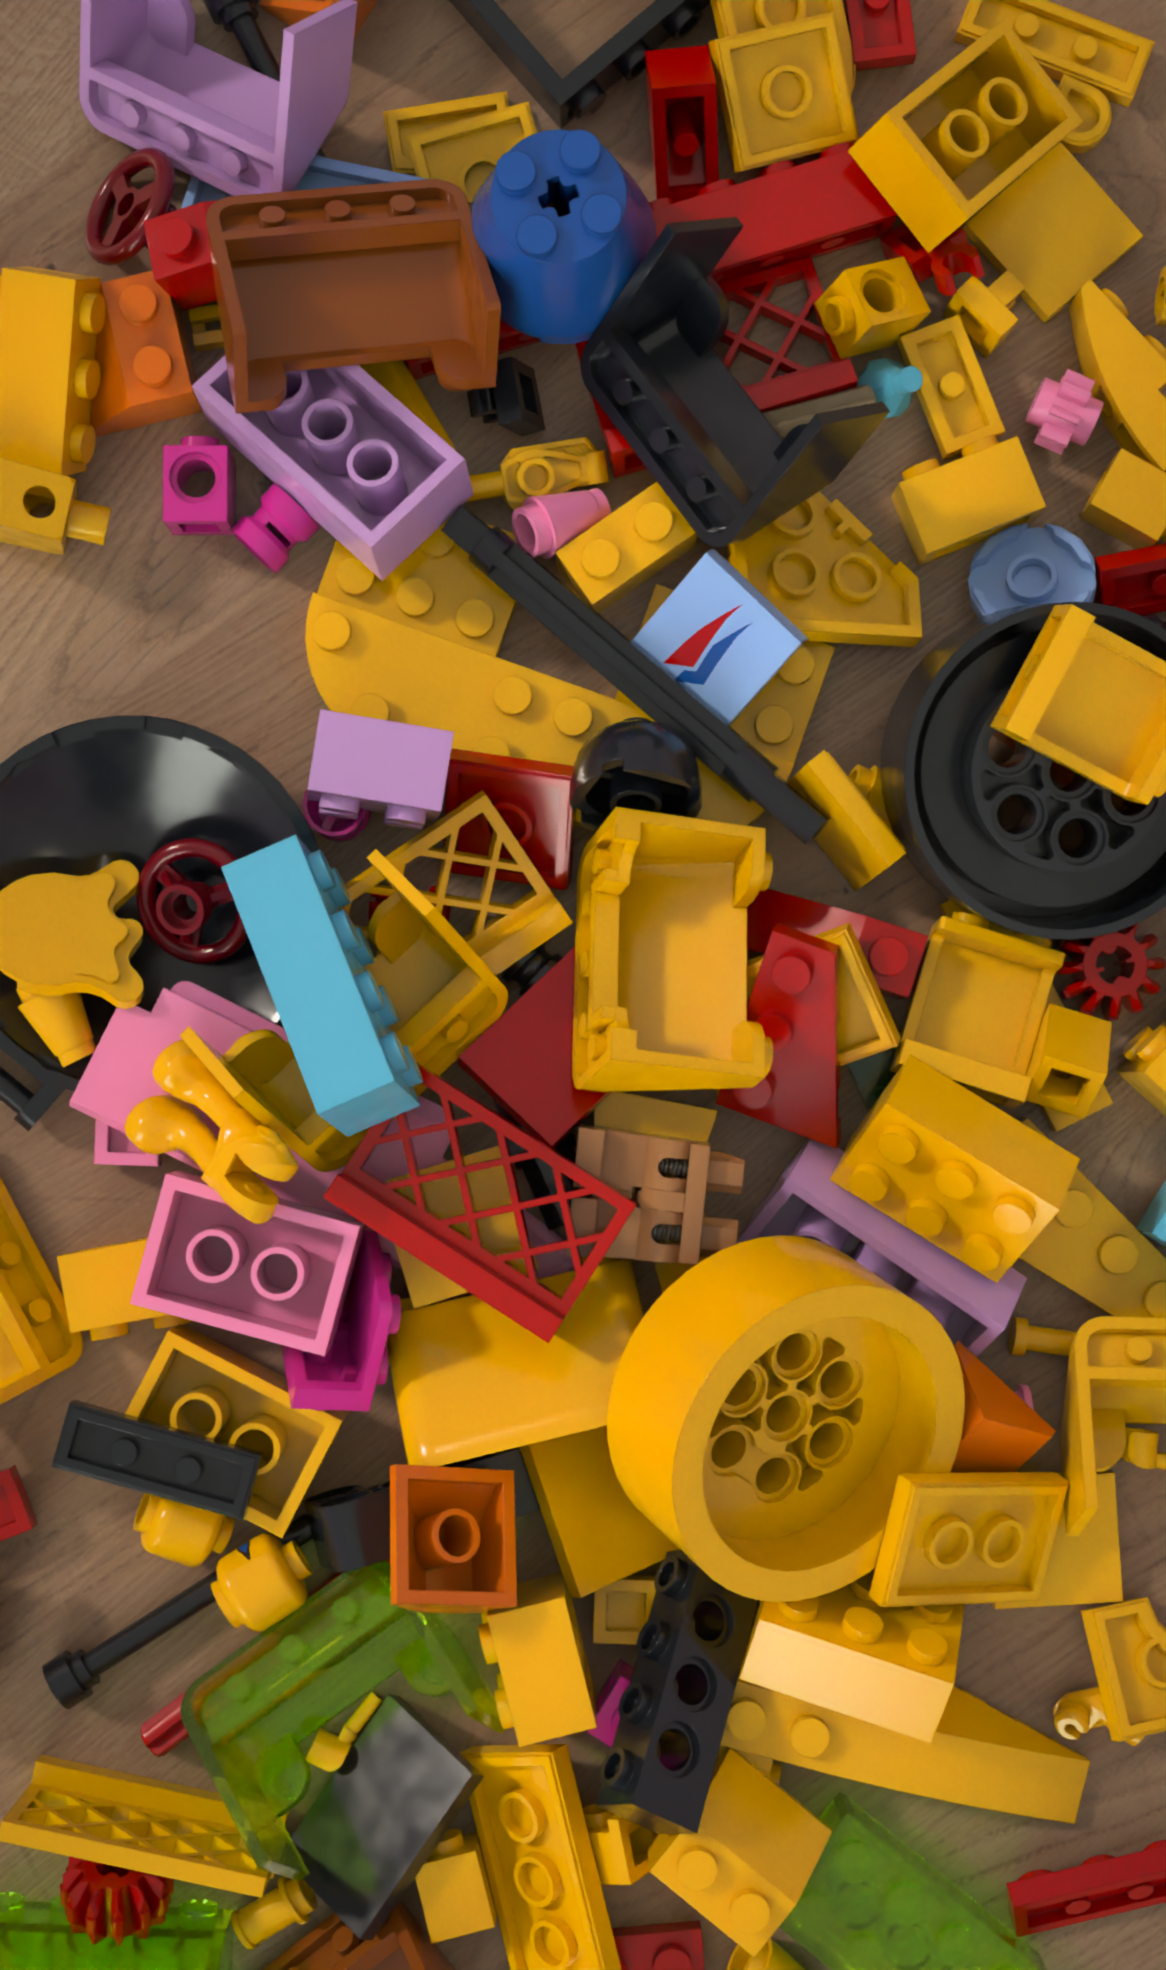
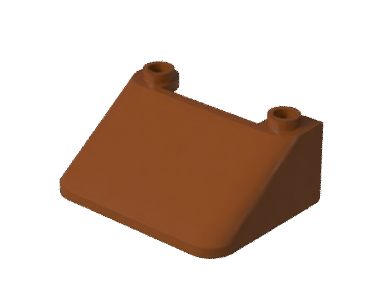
M425 179L225 197L213 203L206 213V227L230 390L236 414L271 411L278 408L283 403L287 393L286 372L431 358L438 382L447 390L459 392L496 387L501 303L486 256L475 239L471 222L472 213L465 193L458 186L448 181Z

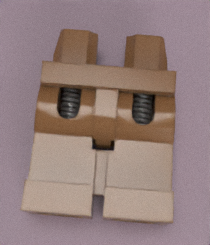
M579 1124L575 1163L630 1199L632 1197V1188L641 1187L636 1189L635 1202L638 1204L604 1257L696 1265L699 1263V1256L709 1257L722 1249L737 1244L738 1219L704 1215L706 1191L741 1194L745 1159L723 1151L710 1150L711 1146L707 1141ZM573 1180V1187L583 1188V1186ZM595 1194L572 1198L571 1213L577 1237L603 1232L618 1209ZM597 1242L579 1245L581 1257L587 1258ZM566 1248V1256L572 1257L570 1248Z

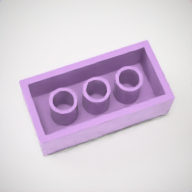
M224 355L192 385L207 422L272 482L294 499L314 520L382 581L453 515L460 505H463L474 495L465 458L359 365L286 372L287 393L283 403L278 408L271 411L236 414L230 390L226 356Z

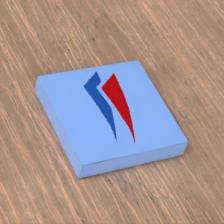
M713 548L703 555L631 642L730 726L808 637Z

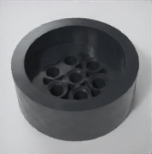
M1061 602L1007 608L979 617L948 635L925 655L901 688L890 712L881 749L880 774L885 810L894 835L906 848L905 855L920 875L939 893L960 907L1007 929L1048 939L1071 940L1114 933L1143 921L1166 906V791L1160 797L1153 796L1148 805L1133 802L1129 808L1118 812L1112 804L1111 791L1076 772L1073 780L1067 786L1058 789L1050 778V767L1053 760L1016 740L1014 754L1004 764L998 765L994 763L989 755V741L993 734L998 731L990 727L1055 605L1073 604L1095 616L1094 623L1166 661V630L1136 613L1115 606L1090 602ZM1016 794L1024 805V815L1016 827L1004 830L998 822L997 811L1000 803L1006 797ZM1077 818L1082 824L1084 838L1081 845L1075 851L1065 854L1058 842L1059 832L1066 822Z

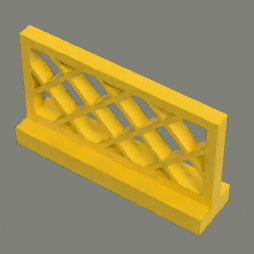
M483 790L385 857L402 875H404L405 865L418 856L442 859L435 892L418 891L441 914L443 905L476 910L472 932L463 937V939L495 976L573 923ZM480 813H483L493 828L488 856L456 851L455 846L459 828ZM446 837L444 849L432 847ZM502 843L514 860L499 858ZM452 861L486 866L479 899L446 894ZM371 866L345 884L351 903L365 892L384 895L389 898L396 890L391 885L380 884L385 878L374 866ZM497 868L522 872L533 888L532 891L513 904L490 901ZM351 904L341 907L342 910H346L348 915L350 913ZM487 912L498 913L485 922ZM354 925V927L360 926L365 937L369 938L367 926Z
M41 1754L35 1762L31 1784L1 1821L0 1842L262 1898L269 1879L274 1878L277 1870L279 1853L281 1852L290 1808Z

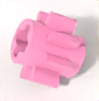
M1068 368L1060 382L1047 377L1043 379L1025 419V422L1038 427V433L1033 443L1060 455L1064 448H1067L1069 441L1082 447L1085 446L1104 405L1103 401L1091 397V390L1095 380Z

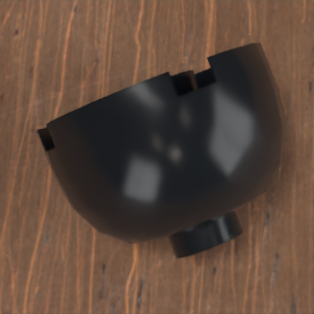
M633 717L608 725L589 737L577 755L570 782V805L572 811L577 807L581 811V823L594 831L599 829L615 807L697 818L702 807V784L695 753L688 742L676 731L646 718Z

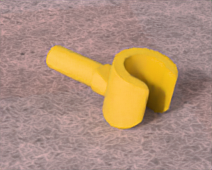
M1126 1427L1127 1443L1121 1458L1143 1469L1158 1468L1166 1470V1453L1158 1452L1159 1432Z
M371 1691L344 1724L339 1736L320 1727L307 1754L306 1761L326 1772L339 1769L348 1754L352 1742L358 1736V1732L381 1706L383 1700Z

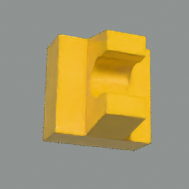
M1009 270L1003 273L988 288L979 279L972 276L953 295L942 315L947 319L959 314L970 343L987 359L1006 340L1019 319L1010 309L1015 305V299L1023 293L1026 287Z

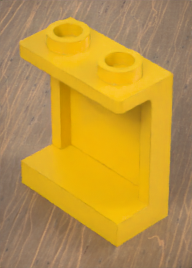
M1073 604L1055 605L990 727L1128 801L1148 805L1153 796L1160 797L1166 791V661L1094 623L1096 617Z
M953 912L951 918L941 916L931 927L901 1029V1040L896 1047L889 1071L897 1073L911 1054L982 1099L1013 1109L1025 1103L1032 1077L1026 1076L1054 975L1057 970L1062 968L1066 954L1050 949L1052 942L1048 938L1030 936L1014 931L1013 937L989 930L990 922L974 914Z

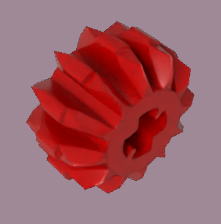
M1137 923L1114 933L1079 939L1081 942L1075 939H1060L1057 947L1062 952L1072 956V961L1064 962L1062 968L1057 970L1055 974L1065 975L1071 973L1074 980L1060 990L1063 999H1070L1082 992L1085 993L1079 1005V1012L1091 1016L1101 1003L1102 1014L1106 1021L1119 1019L1121 1003L1132 1014L1141 1012L1144 1006L1138 991L1144 994L1155 995L1158 994L1161 988L1155 980L1146 976L1147 971L1159 970L1165 967L1164 958L1155 957L1147 959L1145 950L1153 947L1158 942V938L1154 933H1150L1135 940L1134 936L1139 924ZM1114 953L1119 960L1113 962V965H1121L1120 975L1103 980L1098 973L1104 971V967H1096L1097 958Z
M70 1856L66 1872L63 1874V1883L60 1884L61 1905L65 1908V1914L67 1915V1921L71 1925L72 1933H87L92 1945L99 1943L106 1937L114 1938L119 1948L124 1937L134 1935L141 1939H146L151 1925L165 1923L166 1913L171 1903V1894L174 1893V1879Z

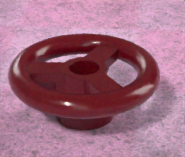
M143 148L131 153L114 167L97 191L86 221L85 242L89 254L98 263L107 266L118 265L131 259L144 247L148 249L143 221L177 210L170 203L175 183L174 169L170 158L163 151L156 148ZM146 168H153L155 171V180L139 190L133 187L131 181L133 176ZM116 199L113 211L114 219L104 237L106 220Z
M198 838L175 840L158 849L148 859L140 873L136 892L140 919L152 940L166 953L179 960L198 964L223 960L238 951L248 939L237 910L233 927L222 939L211 944L201 945L204 925L208 922L215 907L234 901L227 881L210 887L203 882H192L172 863L183 858L196 857L210 861L221 869L222 866L236 861L238 858L215 842ZM159 881L165 886V889L159 894L156 901V888ZM187 895L196 902L197 912L189 908L186 900Z

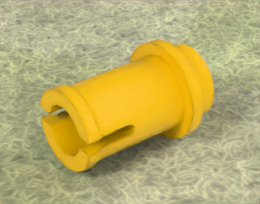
M285 1874L278 1879V1887L263 1895L262 1898H258L242 1909H237L231 1913L233 1929L246 1949L252 1950L256 1948L259 1943L294 1922L303 1925L310 1921V1913L318 1908L317 1898L313 1889L298 1874L292 1878Z

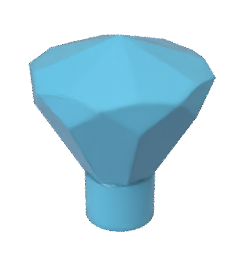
M891 358L869 361L857 379V387L862 385L871 386L877 402H883L890 412L884 419L899 417L910 406L912 392L919 390L923 383V377L918 368L914 366L905 367L904 364Z

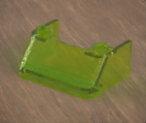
M386 1560L343 1572L306 1599L305 1604L301 1608L262 1631L195 1680L184 1694L181 1704L182 1722L259 1869L297 1881L310 1874L280 1818L303 1800L310 1786V1765L306 1761V1756L299 1743L398 1670H401L409 1685L417 1692L428 1697H442L453 1692L467 1716L500 1734L507 1730H503L494 1696L463 1644L437 1613H420L391 1605L390 1562Z

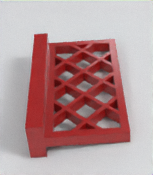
M811 256L718 283L727 301L732 300L751 309L738 334L726 329L719 340L731 346L722 362L730 370L741 351L770 365L762 381L747 386L738 382L762 413L857 387L858 380L851 359L840 358L814 304L823 294V290ZM799 280L803 281L808 300L799 316L768 302L776 287ZM761 292L759 297L753 295L755 293ZM812 312L814 313L817 325L808 321ZM760 315L791 329L778 353L747 339ZM801 333L824 344L829 361L807 368L788 359L787 356ZM589 340L573 343L579 363L581 362L583 349ZM779 370L787 373L781 376H777ZM589 392L606 445L607 457L614 479L647 469Z
M417 1062L423 1079L422 1084L440 1094L446 1122L410 1130L407 1114L404 1112L397 1116L400 1130L398 1133L384 1135L394 1117L370 1127L342 1173L337 1174L323 1198L549 1343L638 1203ZM452 1103L472 1116L455 1120ZM482 1121L496 1131L501 1158L465 1165L457 1127ZM447 1129L456 1168L420 1175L412 1137ZM507 1138L528 1152L511 1155ZM402 1139L410 1178L386 1183L363 1168L378 1144ZM538 1157L552 1166L557 1193L521 1201L513 1163ZM503 1165L512 1203L475 1211L467 1173ZM563 1174L583 1186V1188L567 1191ZM458 1175L466 1213L441 1219L428 1210L422 1183ZM412 1185L415 1201L396 1189ZM595 1194L618 1209L603 1232L577 1237L569 1199ZM559 1201L568 1239L531 1247L523 1209ZM514 1211L522 1249L495 1254L483 1246L477 1219ZM468 1221L471 1237L452 1225ZM597 1242L583 1263L579 1245ZM570 1248L576 1276L563 1296H560L539 1282L533 1255ZM524 1258L527 1274L508 1261Z

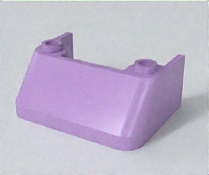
M81 0L79 71L81 107L89 122L100 132L137 150L143 148L159 149L170 158L174 168L230 195L295 191L346 106L349 96L358 2L354 0H341L283 30L279 82L194 43L195 15L189 0Z

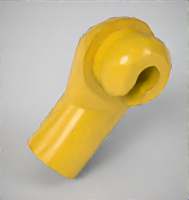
M1099 1686L1066 1693L1053 1707L1055 1729L1066 1739L1079 1740L1081 1733H1087L1089 1729L1101 1726L1108 1728ZM1145 1736L1125 1740V1742L1134 1747Z

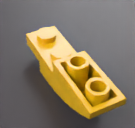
M1090 279L1079 289L1069 305L1073 340L1081 371L1084 376L1095 380L1091 390V397L1104 402L1100 415L1119 447L1166 472V398L1161 394V391L1166 386V349L1157 339L1150 335L1143 336L1127 319L1128 311L1116 294L1106 288L1100 290Z

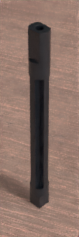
M460 505L441 531L469 554V562L652 720L676 731L683 737L695 753L696 758L747 802L750 803L754 800L805 845L813 841L830 819L777 774L779 768L498 526L489 527L469 508Z

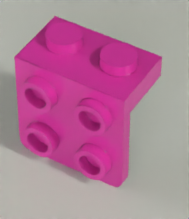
M364 1230L346 1303L343 1306L334 1343L330 1351L325 1356L281 1345L292 1409L370 1411L375 1386L384 1385L388 1373L386 1341L388 1334H396L398 1332L401 1318V1302L398 1294H391L390 1292L391 1256L389 1253L382 1252L376 1231Z

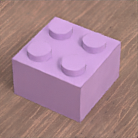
M320 709L307 787L308 800L319 802L320 814L346 819H358L359 809L385 813L384 824L422 830L425 820L436 821L442 811L454 732Z

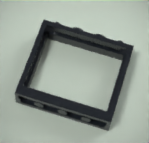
M449 0L560 129L575 117L579 119L587 111L593 114L605 101L607 96L605 92L622 77L629 81L641 74L646 69L645 51L655 50L669 37H672L674 40L683 38L700 21L703 15L701 10L711 3L710 0L654 1L562 79L494 0Z

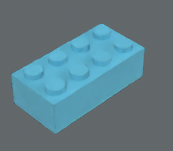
M296 834L222 866L221 869L317 1114L349 1137L421 1106L413 1087L423 1082L421 1072L410 1048L407 1045L402 1047L395 1032H391L389 1026L399 1022V1019L383 985L378 987L372 973L366 970L365 966L375 962L374 956L360 926L354 927L346 910L341 908L351 904V900L336 867L330 868L321 849L311 853Z

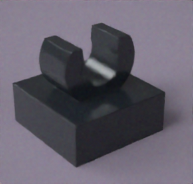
M512 356L497 361L496 387L473 389L467 392L472 418L482 416L483 423L485 424L499 422L500 426L521 436L545 430L534 368Z

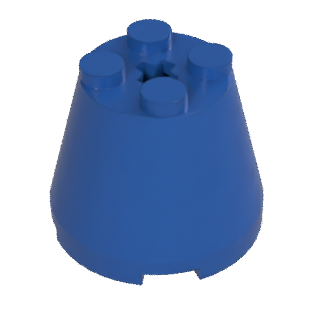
M582 129L572 131L547 130L521 140L497 161L495 169L480 186L470 205L475 239L486 256L500 299V320L521 333L540 338L541 343L572 344L589 340L657 240L653 213L642 189L614 156L599 143L597 137L589 131ZM555 202V209L553 207H547L548 204Z

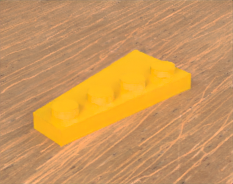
M1023 1117L1020 1120L1021 1123L1046 1137L1028 1118ZM1076 1169L1061 1209L1019 1258L1112 1316L1166 1318V1258Z

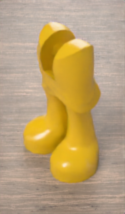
M183 1039L172 1043L162 1050L155 1060L152 1070L155 1082L171 1095L149 1097L137 1104L127 1116L124 1126L126 1136L141 1151L158 1155L178 1149L183 1151L203 1171L201 1180L214 1189L236 1213L255 1224L266 1223L273 1217L279 1199L276 1193L254 1172L271 1180L286 1182L292 1178L299 1168L288 1144L281 1140L279 1133L264 1126L236 1102ZM198 1108L208 1115L220 1128L218 1137L205 1123Z

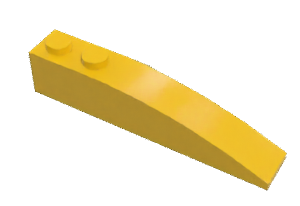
M741 1664L721 1746L896 1791L1010 1814L1075 1824L1090 1760L1019 1719H1013L991 1707L984 1700L963 1688L953 1687L930 1744L739 1679L742 1669Z

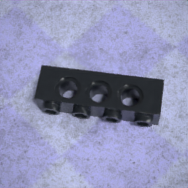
M680 1549L667 1552L665 1560L657 1570L654 1581L656 1593L648 1621L638 1636V1657L630 1685L626 1688L620 1699V1720L612 1748L601 1766L600 1781L602 1784L596 1801V1806L658 1834H691L698 1832L758 1600L736 1594L712 1580ZM692 1617H694L695 1630L693 1627ZM675 1678L678 1683V1694L675 1689ZM658 1742H659L660 1750H661L660 1760H659L658 1754H657V1743H658Z

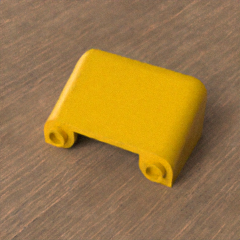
M615 807L587 842L579 863L576 895L572 1078L576 1089L596 1092L752 1088L769 1073L773 1060L772 1040L770 1037H765L763 1027L759 1022L747 1021V907L755 900L759 891L767 890L773 873V858L770 853L766 852V828Z
M581 1257L584 1263L587 1258ZM603 1257L549 1343L475 1295L433 1305L429 1304L416 1309L413 1307L411 1298L400 1300L401 1318L399 1329L396 1334H388L386 1347L408 1465L442 1466L607 1426L608 1402L620 1358L630 1337L645 1315L631 1259L618 1260L617 1258ZM575 1271L545 1277L539 1279V1282L560 1296H563L575 1278L576 1273Z

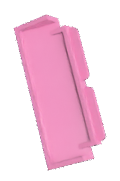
M181 981L176 983L171 990L163 987L151 1013L138 1006L129 1009L116 1007L70 1099L69 1106L125 1133L124 1126L127 1116L137 1104L149 1097L171 1095L155 1082L152 1070L155 1060L162 1050L172 1043L182 1040L179 1035L187 1027L190 1026L221 1055L225 1054L238 1038L256 1030H272L286 1042L288 1038L283 1027L189 981ZM420 1095L418 1099L421 1106L406 1112L410 1130L446 1122L442 1106ZM198 1108L205 1123L218 1137L220 1128L208 1115ZM397 1117L391 1122L384 1135L400 1132ZM447 1129L412 1137L419 1170L449 1161L443 1158L450 1143ZM402 1139L378 1144L363 1168L383 1181L409 1173ZM290 1148L299 1168L289 1181L279 1182L271 1180L254 1172L279 1198L354 1218L323 1198L337 1174L342 1173L346 1165L334 1171L320 1172ZM179 1149L165 1153L202 1171L197 1163ZM365 1225L364 1230L374 1231L373 1229ZM378 1233L382 1252L389 1253L392 1266L402 1270L394 1243Z

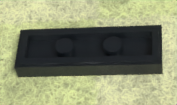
M73 1400L68 1406L51 1467L243 1520L247 1514L263 1452Z

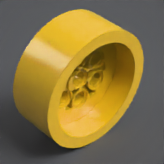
M777 1235L760 1237L722 1249L693 1266L662 1293L641 1319L625 1347L612 1382L607 1413V1440L610 1457L616 1476L634 1506L712 1580L727 1590L759 1601L791 1602L815 1598L851 1584L875 1569L898 1473L951 1472L961 1440L965 1414L963 1374L958 1355L943 1326L922 1305L829 1244L800 1236Z

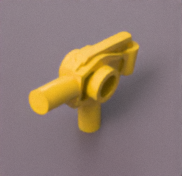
M587 437L512 448L498 466V471L469 475L474 495L466 502L503 496V501L506 502L511 510H515L523 506V502L527 497L564 493L576 487L610 482L605 450L598 451Z

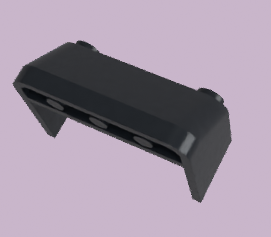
M737 217L667 223L585 345L580 362L582 379L588 391L698 537L713 547H723L746 540L830 485L890 412L883 402H876L817 413L809 423L794 427L782 440L713 350L726 331L729 321V306L724 292L710 274L744 227Z

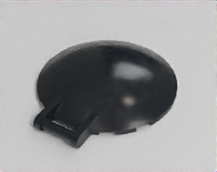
M117 715L78 722L39 737L19 749L0 764V891L14 881L32 874L55 872L75 876L90 875L117 860H126L132 863L137 868L140 876L144 865L158 849L175 840L198 838L215 842L229 850L238 859L295 834L311 853L319 850L311 827L298 804L282 783L263 764L242 748L223 737L195 725L173 719L145 715ZM188 857L172 863L192 882H203L210 887L226 881L223 871L205 859ZM159 881L156 888V901L159 894L165 889V886ZM136 893L115 912L118 918L134 919L143 927V941L129 961L130 965L142 978L144 995L136 1006L151 1013L163 987L171 990L176 983L189 981L283 1027L249 938L238 951L223 960L204 964L190 963L166 953L152 940L140 919ZM187 895L186 900L189 908L197 912L196 902ZM234 901L215 907L208 922L204 925L201 945L214 943L222 939L231 930L237 916V907ZM0 970V1049L43 1083L42 1087L34 1095L0 1066V1100L17 1113L14 1120L29 1131L65 1089L75 1091L93 1053L63 1068L58 1057L54 1056L17 1008L23 1004L16 991L17 982ZM81 993L94 1037L93 1041L97 1047L116 1007L102 997Z

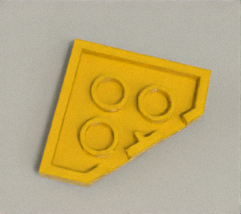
M819 491L746 540L727 545L728 562L808 637L806 641L915 647L923 638L919 578L901 561L895 565L869 540L873 533L837 498L831 503Z

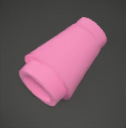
M598 488L527 497L523 502V506L516 508L512 513V529L517 544L531 556H541L544 559H550L556 555V551L611 514V509L605 494Z

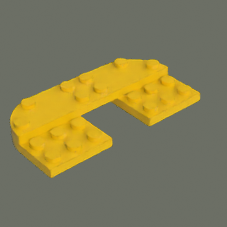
M452 515L383 581L338 540L335 541L317 593L313 592L311 596L305 634L310 671L316 687L330 711L453 731V749L574 766L577 755L586 740L598 730L633 717L646 718L655 722L619 690L615 699L498 658L517 602L469 562V554L441 531ZM501 529L516 542L514 533ZM656 584L640 630L674 591L673 589ZM805 641L730 725L732 729L779 768L777 774L786 782L794 767L797 753L835 647L822 642ZM696 758L702 784V807L697 816L698 819L750 826L766 811L754 800L750 803L747 802ZM576 807L575 825L596 832L588 829L581 823V811Z

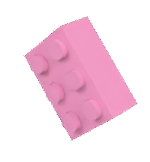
M179 1170L166 1173L130 1304L325 1356L334 1343L365 1224L356 1218L279 1197L273 1217L266 1223L255 1224L236 1213L214 1189L201 1180V1176Z

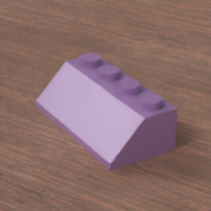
M808 1139L785 1167L737 1237V1244L760 1237L777 1235L800 1236L829 1244L922 1305L943 1326L953 1345L959 1340L971 1353L978 1357L1005 1330L1027 1278L1010 1267L996 1283L835 1184L830 1178L844 1151L838 1147L836 1149Z

